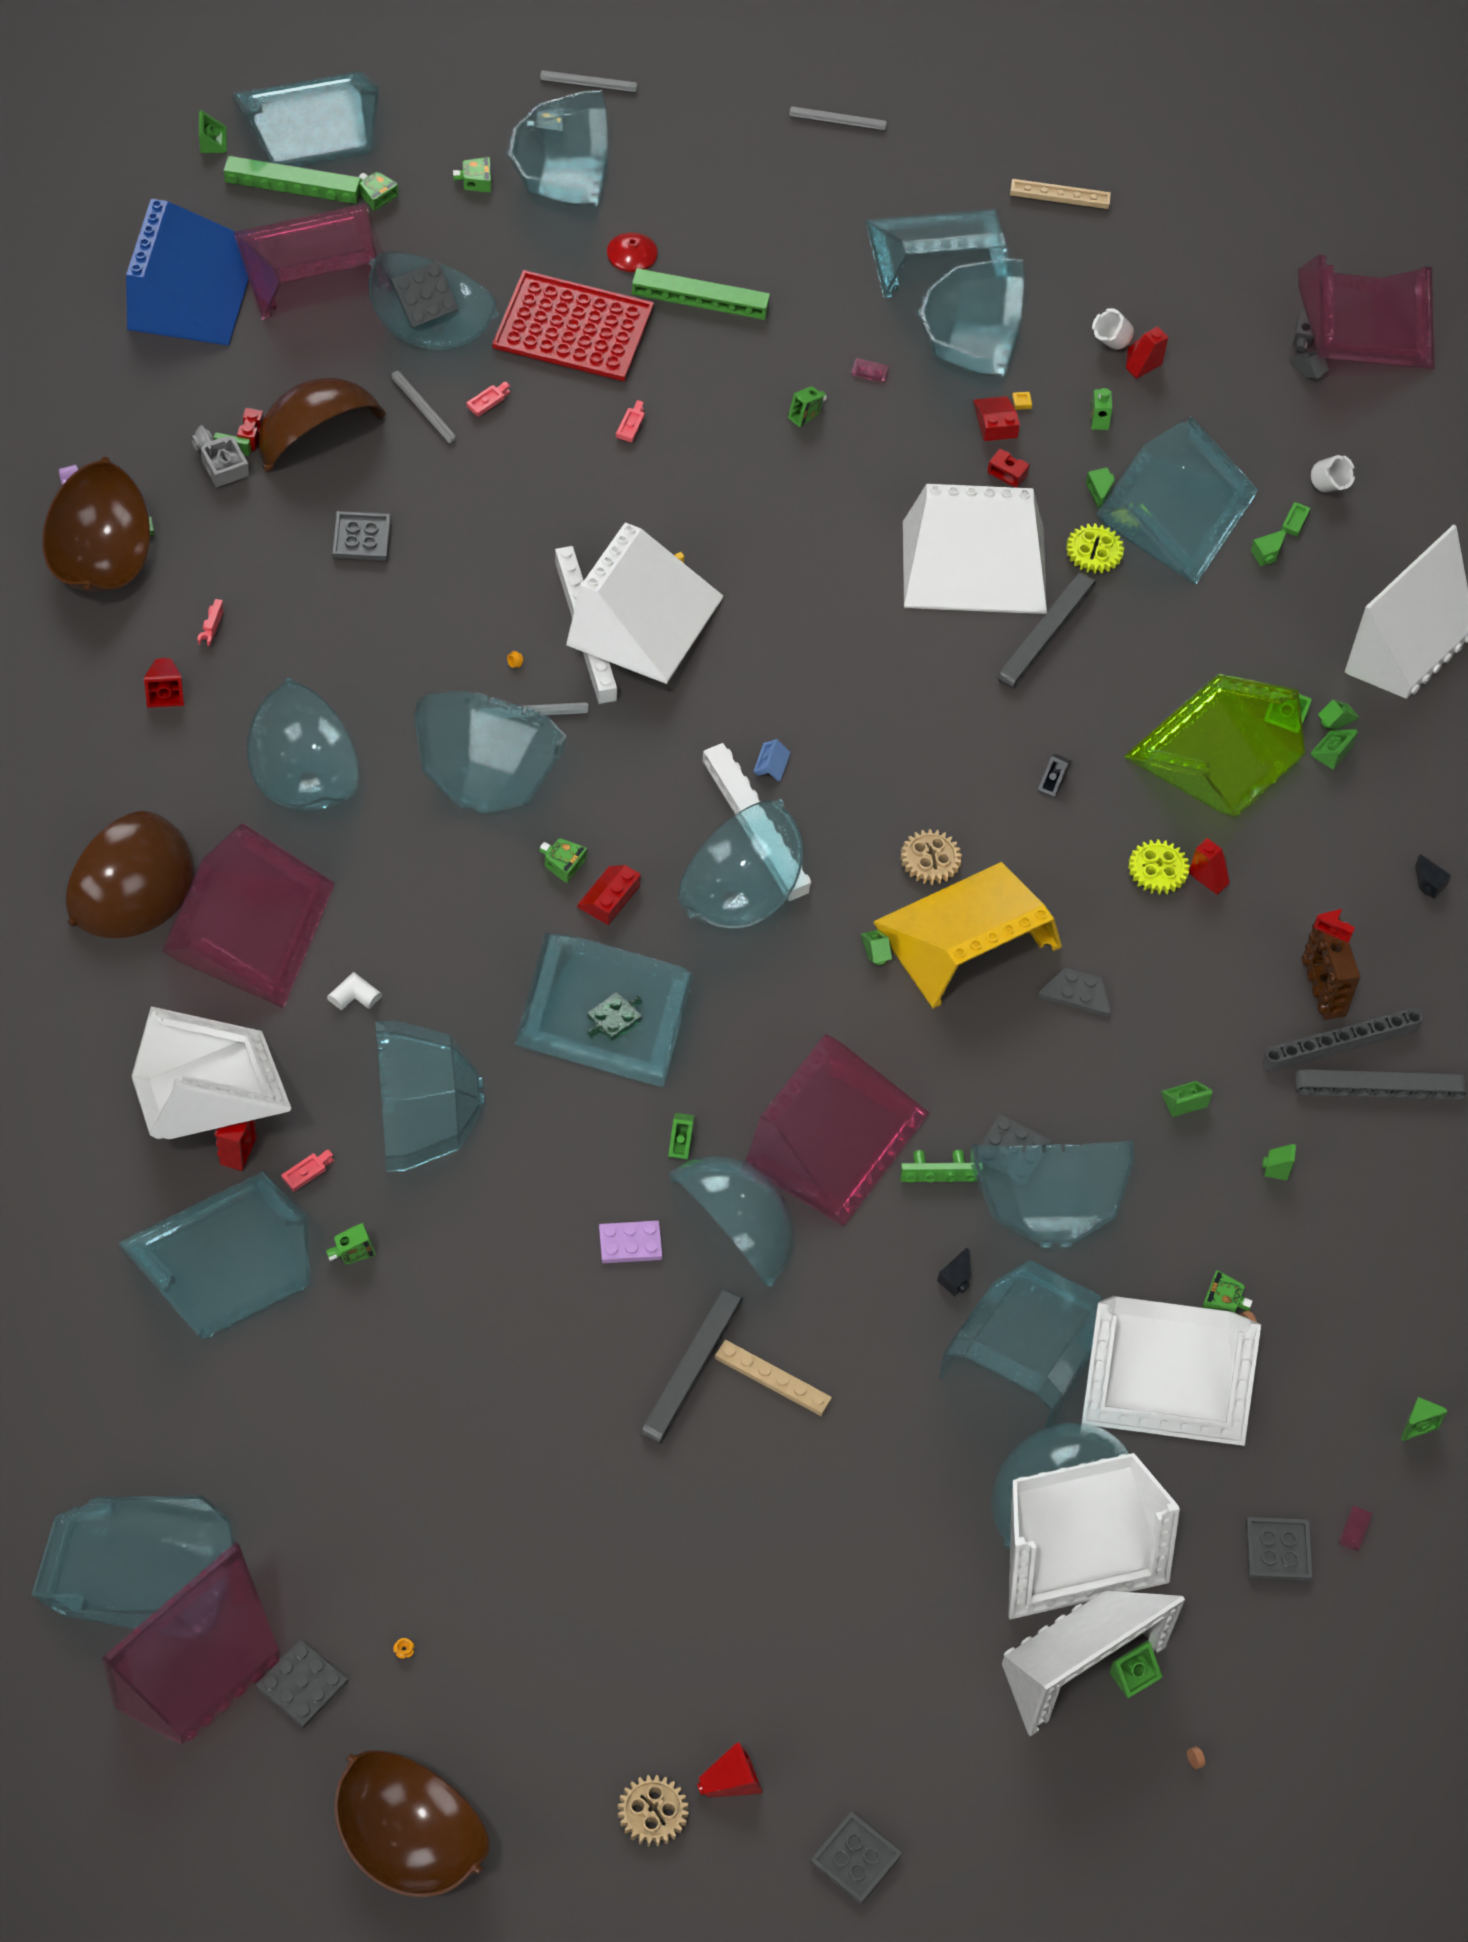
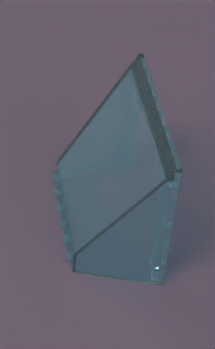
M362 71L232 93L233 99L270 163L300 166L303 165V162L317 163L319 159L333 160L336 156L350 157L353 153L361 155L372 150L379 87Z
M996 209L868 219L865 221L883 297H892L893 288L899 290L897 276L908 255L977 249L990 250L997 281H1001V278L1007 280V286H1016Z
M1190 415L1143 445L1096 515L1107 527L1116 531V533L1192 584H1196L1258 489Z
M545 932L515 1045L664 1087L695 974L685 967L576 936Z
M263 1172L119 1242L120 1247L200 1339L211 1337L215 1332L228 1328L233 1323L246 1319L254 1312L266 1309L270 1304L281 1301L288 1295L301 1291L310 1285L307 1216Z

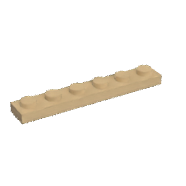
M1012 179L1010 196L1109 209L1111 192Z
M727 1340L723 1342L715 1355L716 1360L820 1416L823 1415L831 1402V1396Z

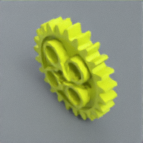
M1094 523L1093 527L1087 524L1086 528L1081 525L1080 530L1075 529L1074 533H1070L1066 546L1067 556H1070V561H1075L1074 566L1080 565V570L1087 568V573L1093 570V573L1096 574L1097 570H1099L1103 574L1104 569L1110 572V568L1115 569L1116 564H1120V560L1123 558V541H1120V536H1115L1116 531L1109 532L1110 527L1105 530L1103 525L1098 528L1096 523ZM1100 538L1098 546L1095 551L1094 559L1091 560L1090 558L1095 546L1096 539Z
M1157 839L1156 843L1150 840L1149 845L1143 842L1142 847L1137 845L1136 851H1132L1128 869H1130L1129 875H1134L1132 881H1138V887L1144 885V891L1150 888L1152 894L1155 890H1157L1159 895L1162 890L1166 894H1168L1169 889L1175 892L1176 887L1181 888L1182 883L1185 884L1186 878H1188L1190 867L1187 864L1188 858H1184L1185 852L1179 853L1180 847L1174 849V843L1168 846L1166 840L1163 844L1160 843L1159 839Z

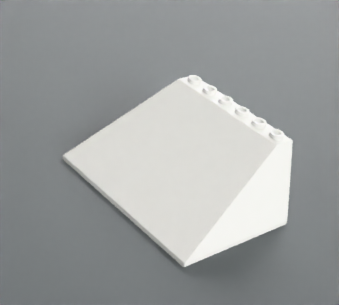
M926 484L903 520L904 608L1046 614L1044 527L1034 489Z
M624 523L580 586L566 645L667 684L722 601L723 595L644 530Z
M1454 524L1365 607L1345 669L1346 674L1407 699L1411 694L1415 695L1420 686L1429 681L1433 673H1438L1442 664H1447L1452 655L1462 649L1465 642L1468 643V587L1457 527Z
M151 1006L132 1073L133 1083L150 1136L156 1139H173L291 1110L262 1031Z
M1111 1296L1098 1302L1081 1424L1245 1446L1261 1324L1231 1311Z
M1134 1453L1122 1454L1109 1459H1100L1087 1464L1082 1463L1069 1468H1060L1047 1473L1041 1472L1037 1475L1020 1477L1013 1480L1009 1619L1089 1602L1088 1599L1095 1593L1101 1594L1104 1591L1132 1592L1170 1582L1180 1508Z
M1119 1591L1095 1593L1088 1599L1089 1602L1086 1604H1078L1069 1615H1061L1055 1620V1624L1050 1627L1048 1625L1044 1626L1038 1631V1635L1033 1638L1029 1636L1016 1649L1012 1647L1004 1653L1002 1666L1029 1736L1039 1731L1037 1725L1040 1726L1043 1723L1049 1722L1062 1685L1134 1638L1143 1634L1148 1638L1153 1652L1155 1650L1158 1653L1163 1650L1167 1645L1185 1601L1184 1597Z

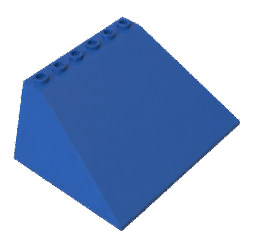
M151 199L126 273L127 330L229 346L260 243L169 201Z

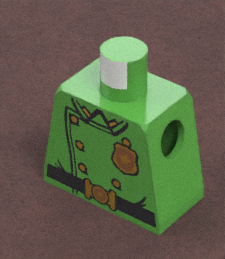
M490 157L464 160L463 170H453V181L463 180L465 190L491 192Z
M375 172L367 176L365 173H362L359 176L360 195L373 211L398 197V184L383 174Z
M810 386L794 393L788 418L798 427L805 425L820 413L822 403L827 399L825 392H819Z
M1106 388L1093 391L1090 402L1091 429L1109 430L1112 413V394ZM1103 411V417L1098 415L1099 412Z
M561 838L553 846L544 842L539 849V852L545 855V867L567 884L587 859L586 847Z
M363 1223L336 1235L334 1240L337 1246L326 1250L330 1261L342 1257L345 1264L376 1256L371 1239Z
M1216 1270L1202 1308L1236 1312L1238 1307L1249 1311L1253 1300L1242 1296L1245 1288L1243 1284Z

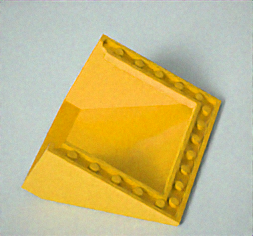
M1002 862L874 921L876 928L889 937L890 948L933 1009L941 1005L942 1001L940 998L944 994L958 965L1028 932L1040 948L1044 947V944L1051 945L1053 951L1062 947L1056 923L1051 913Z

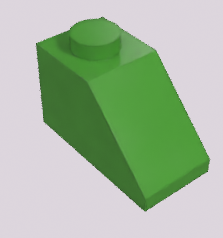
M1107 467L1090 471L1087 474L1086 485L1098 509H1102L1115 483L1112 473L1110 474Z
M1285 530L1253 540L1251 552L1260 566L1272 564L1277 560L1285 538Z
M1334 699L1318 714L1322 719L1320 722L1324 727L1335 730L1359 718L1349 704Z
M880 930L861 933L862 942L868 959L871 962L881 965L885 964L887 960H892L889 937Z
M675 1113L668 1157L688 1159L695 1115Z
M1290 1144L1269 1150L1267 1157H1263L1262 1168L1265 1169L1264 1176L1288 1180L1295 1160L1296 1145Z

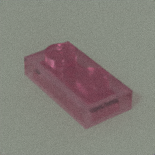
M856 358L851 375L885 383L889 366Z
M1353 1505L1338 1544L1358 1552L1373 1513Z

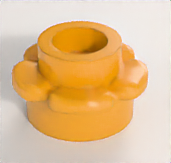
M512 651L508 654L507 662L511 668H520L523 663L522 654L517 651Z
M401 1638L394 1644L393 1651L398 1658H409L414 1653V1643L407 1638Z

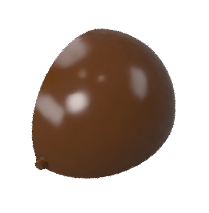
M318 378L300 383L282 394L272 404L263 419L259 434V452L264 463L263 469L265 472L273 471L279 456L293 442L314 427L339 414L361 407H368L379 419H382L386 412L371 393L351 381L340 378Z
M102 457L100 461L85 465L67 479L50 505L43 529V554L50 572L61 582L73 588L89 592L110 591L131 582L143 567L150 542V524L144 499L132 478L119 466L110 462L108 457Z
M137 811L127 814L104 828L85 848L71 873L66 892V907L69 915L68 924L72 927L76 925L82 930L99 937L126 938L148 932L171 918L184 904L194 881L193 856L180 830L166 818L151 811Z
M370 1750L358 1755L351 1753L346 1760L349 1763L342 1773L335 1794V1820L346 1851L355 1864L369 1878L384 1888L402 1895L431 1897L451 1891L463 1884L474 1873L477 1875L483 1870L481 1864L489 1853V1837L478 1814L456 1789L423 1765L392 1752Z

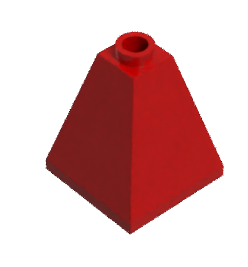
M171 658L155 659L144 676L147 708L184 706L182 677Z
M740 1742L734 1744L699 1777L700 1782L697 1783L701 1796L706 1795L708 1798L763 1793L748 1752Z

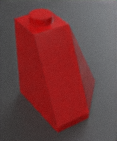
M1158 326L1143 334L1128 348L1126 369L1138 379L1161 366L1169 337Z
M1206 838L1195 849L1189 874L1216 895L1221 893L1230 883L1227 860L1222 848Z

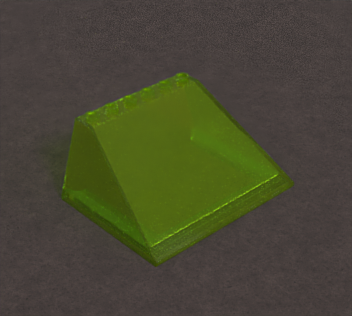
M1217 674L1124 755L1125 759L1221 814L1236 817L1305 754L1298 689Z

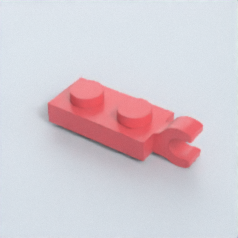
M505 381L497 388L494 385L490 386L466 402L467 408L477 417L481 416L503 401L504 396L511 393L508 389L510 385Z
M637 400L634 409H627L616 432V438L633 442L645 417L643 412L644 402Z
M215 599L213 606L209 607L208 620L205 619L203 624L205 632L198 635V644H201V641L204 639L207 640V646L212 644V639H214L224 612L222 600Z
M329 1149L318 1157L313 1153L281 1174V1177L292 1192H295L326 1171L325 1166L334 1161L332 1158L333 1154Z

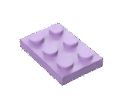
M659 1221L599 1224L602 1263L662 1260Z

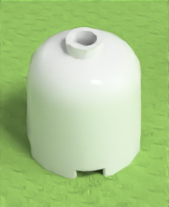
M1106 309V312H1103L1101 315L1098 314L1093 321L1092 329L1094 330L1095 337L1114 350L1125 348L1133 339V326L1116 309Z
M1340 455L1320 460L1311 470L1312 484L1319 491L1326 493L1347 489L1355 480L1352 470L1354 465L1348 457Z

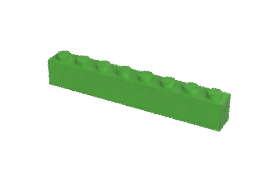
M228 156L224 168L225 182L353 204L357 203L360 194V177Z
M637 268L632 282V295L765 320L769 307L770 293Z

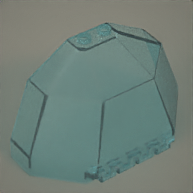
M587 90L537 104L513 129L512 136L509 138L510 148H507V157L510 158L526 191L569 205L581 207L598 206L608 159L607 156H604L608 153L607 108L603 91Z
M1003 258L955 266L928 288L926 296H923L922 308H919L918 318L921 319V324L935 357L977 375L1004 377L1020 329L1017 324L1021 322L1025 282L1023 259Z
M468 691L426 692L417 701L414 716L422 771L453 802L458 803L461 807L474 808L480 813H491L528 804L564 753L567 736L548 716L539 715L540 712L527 708L525 713H523L524 707L509 703L508 707H506V701L494 697L488 702L489 696L478 692L475 693V696Z
M396 1020L376 1021L375 1031L379 1052L380 1085L382 1086L381 1099L382 1102H385L382 1105L386 1172L408 1170L460 1149L481 1113V1105H484V1093H480L479 1088H483L482 1076H478L477 1070L451 1034Z
M1133 1140L1082 1144L1080 1148L1079 1144H1065L1064 1152H1062L1061 1144L1045 1145V1153H1042V1145H1026L1025 1153H1023L1022 1145L1008 1146V1148L1006 1146L970 1145L971 1167L993 1221L1035 1244H1040V1248L1052 1247V1243H1060V1247H1072V1243L1079 1242L1116 1218L1134 1162Z

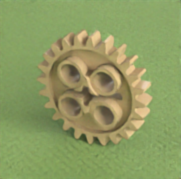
M929 829L928 833L921 830V835L915 832L914 838L909 836L908 841H904V846L901 849L900 860H902V866H905V872L911 871L910 877L916 875V881L922 878L923 884L927 880H930L931 885H933L934 880L941 884V879L947 882L948 877L953 878L954 872L957 873L961 865L962 854H960V847H957V841L952 842V836L945 838V832L939 835V830L935 834L932 833L931 829Z
M647 1775L646 1781L639 1777L638 1785L631 1782V1789H624L625 1795H620L622 1803L618 1804V1809L621 1810L618 1812V1818L622 1819L620 1821L621 1827L627 1826L624 1833L632 1832L631 1840L639 1837L640 1845L644 1840H647L648 1847H650L652 1841H655L658 1847L660 1840L668 1844V1837L675 1840V1832L682 1833L681 1826H686V1820L683 1818H687L689 1813L685 1811L688 1809V1803H682L686 1800V1795H679L681 1787L674 1789V1781L668 1785L667 1777L661 1782L658 1775L655 1776L654 1780H651L650 1776ZM656 1792L660 1795V1798L652 1799L649 1795ZM636 1805H639L643 1808V1810L641 1812H635L632 1808ZM649 1807L652 1810L657 1809V1814L654 1811L649 1812ZM666 1809H671L674 1812V1814L671 1816H667L663 1813V1811ZM653 1822L657 1827L649 1829L646 1827V1824Z

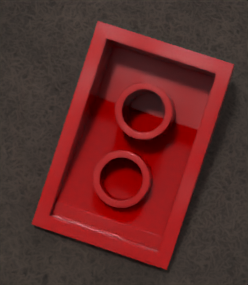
M1007 396L973 399L983 441L1018 438L1020 427L1018 415Z

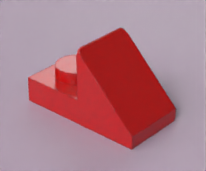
M1343 909L1319 914L1313 927L1347 943L1350 942L1355 927L1349 923L1339 920Z

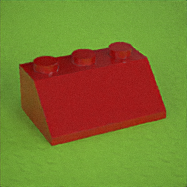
M626 865L609 866L578 903L577 908L609 926L640 887L641 874Z
M255 1120L216 1128L214 1136L217 1138V1156H219L220 1165L243 1171L257 1140Z

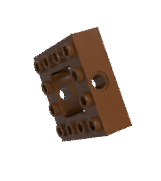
M1312 924V931L1309 934L1307 944H1305V951L1301 958L1303 965H1306L1308 981H1311L1313 986V996L1318 1001V1011L1322 1013L1324 1020L1346 1017L1361 978L1350 944L1313 928L1314 924Z

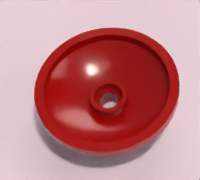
M627 232L619 234L607 246V257L610 263L617 269L625 272H636L637 268L646 270L657 259L656 244L648 236L641 233Z

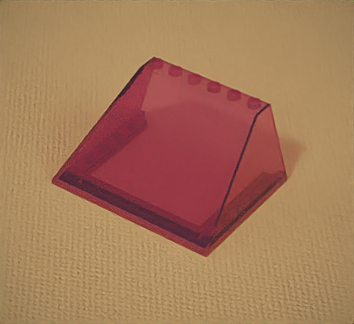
M366 203L234 232L262 320L270 318L271 308L273 310L276 309L275 296L281 284L369 265L376 287L382 284L386 287V292L394 291L390 281L391 276Z
M1317 255L1298 269V287L1319 358L1434 368L1432 267L1424 266L1418 270L1378 278L1334 273V265H1327L1325 263L1326 255Z
M241 823L202 859L162 952L180 963L283 1008L335 883L247 825Z
M825 1033L760 1116L745 1166L844 1227L929 1115V1112L843 1043Z
M235 1542L102 1658L114 1707L180 1744L191 1741L201 1727L208 1726L219 1711H225L235 1697L242 1696L247 1689L246 1687L252 1682L256 1683L263 1675L262 1673L268 1668H273L280 1658L277 1644L240 1545Z

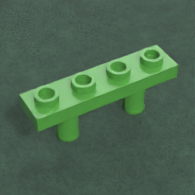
M917 1150L913 1153L914 1163L901 1164L900 1180L901 1182L979 1181L981 1164L965 1163L962 1150L953 1151V1163H926L925 1152Z

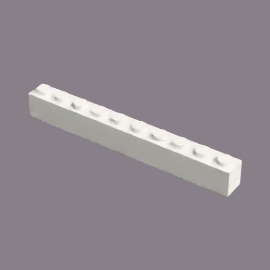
M569 546L555 549V564L573 619L580 586L584 580L574 548ZM583 652L598 704L616 701L617 686L609 662Z
M724 743L704 750L703 763L787 899L791 901L808 894L811 885L810 877L803 872L800 861H796L792 848L786 845L783 834L776 829L775 821L768 816L765 805L760 803L757 792L752 790L748 778L743 776L741 767L738 762L735 763L730 749H727Z

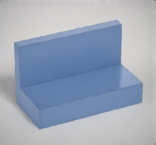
M777 739L763 743L753 772L757 776L769 773L778 782L781 781L791 752Z

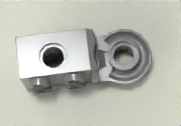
M201 425L196 429L195 434L191 436L192 444L196 451L201 450L202 463L216 488L249 476L248 462L234 437L226 436L213 440L210 431L206 430L204 426Z

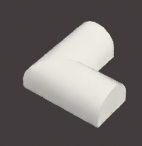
M353 972L327 996V1000L341 1011L354 999L370 1009L382 998V993Z

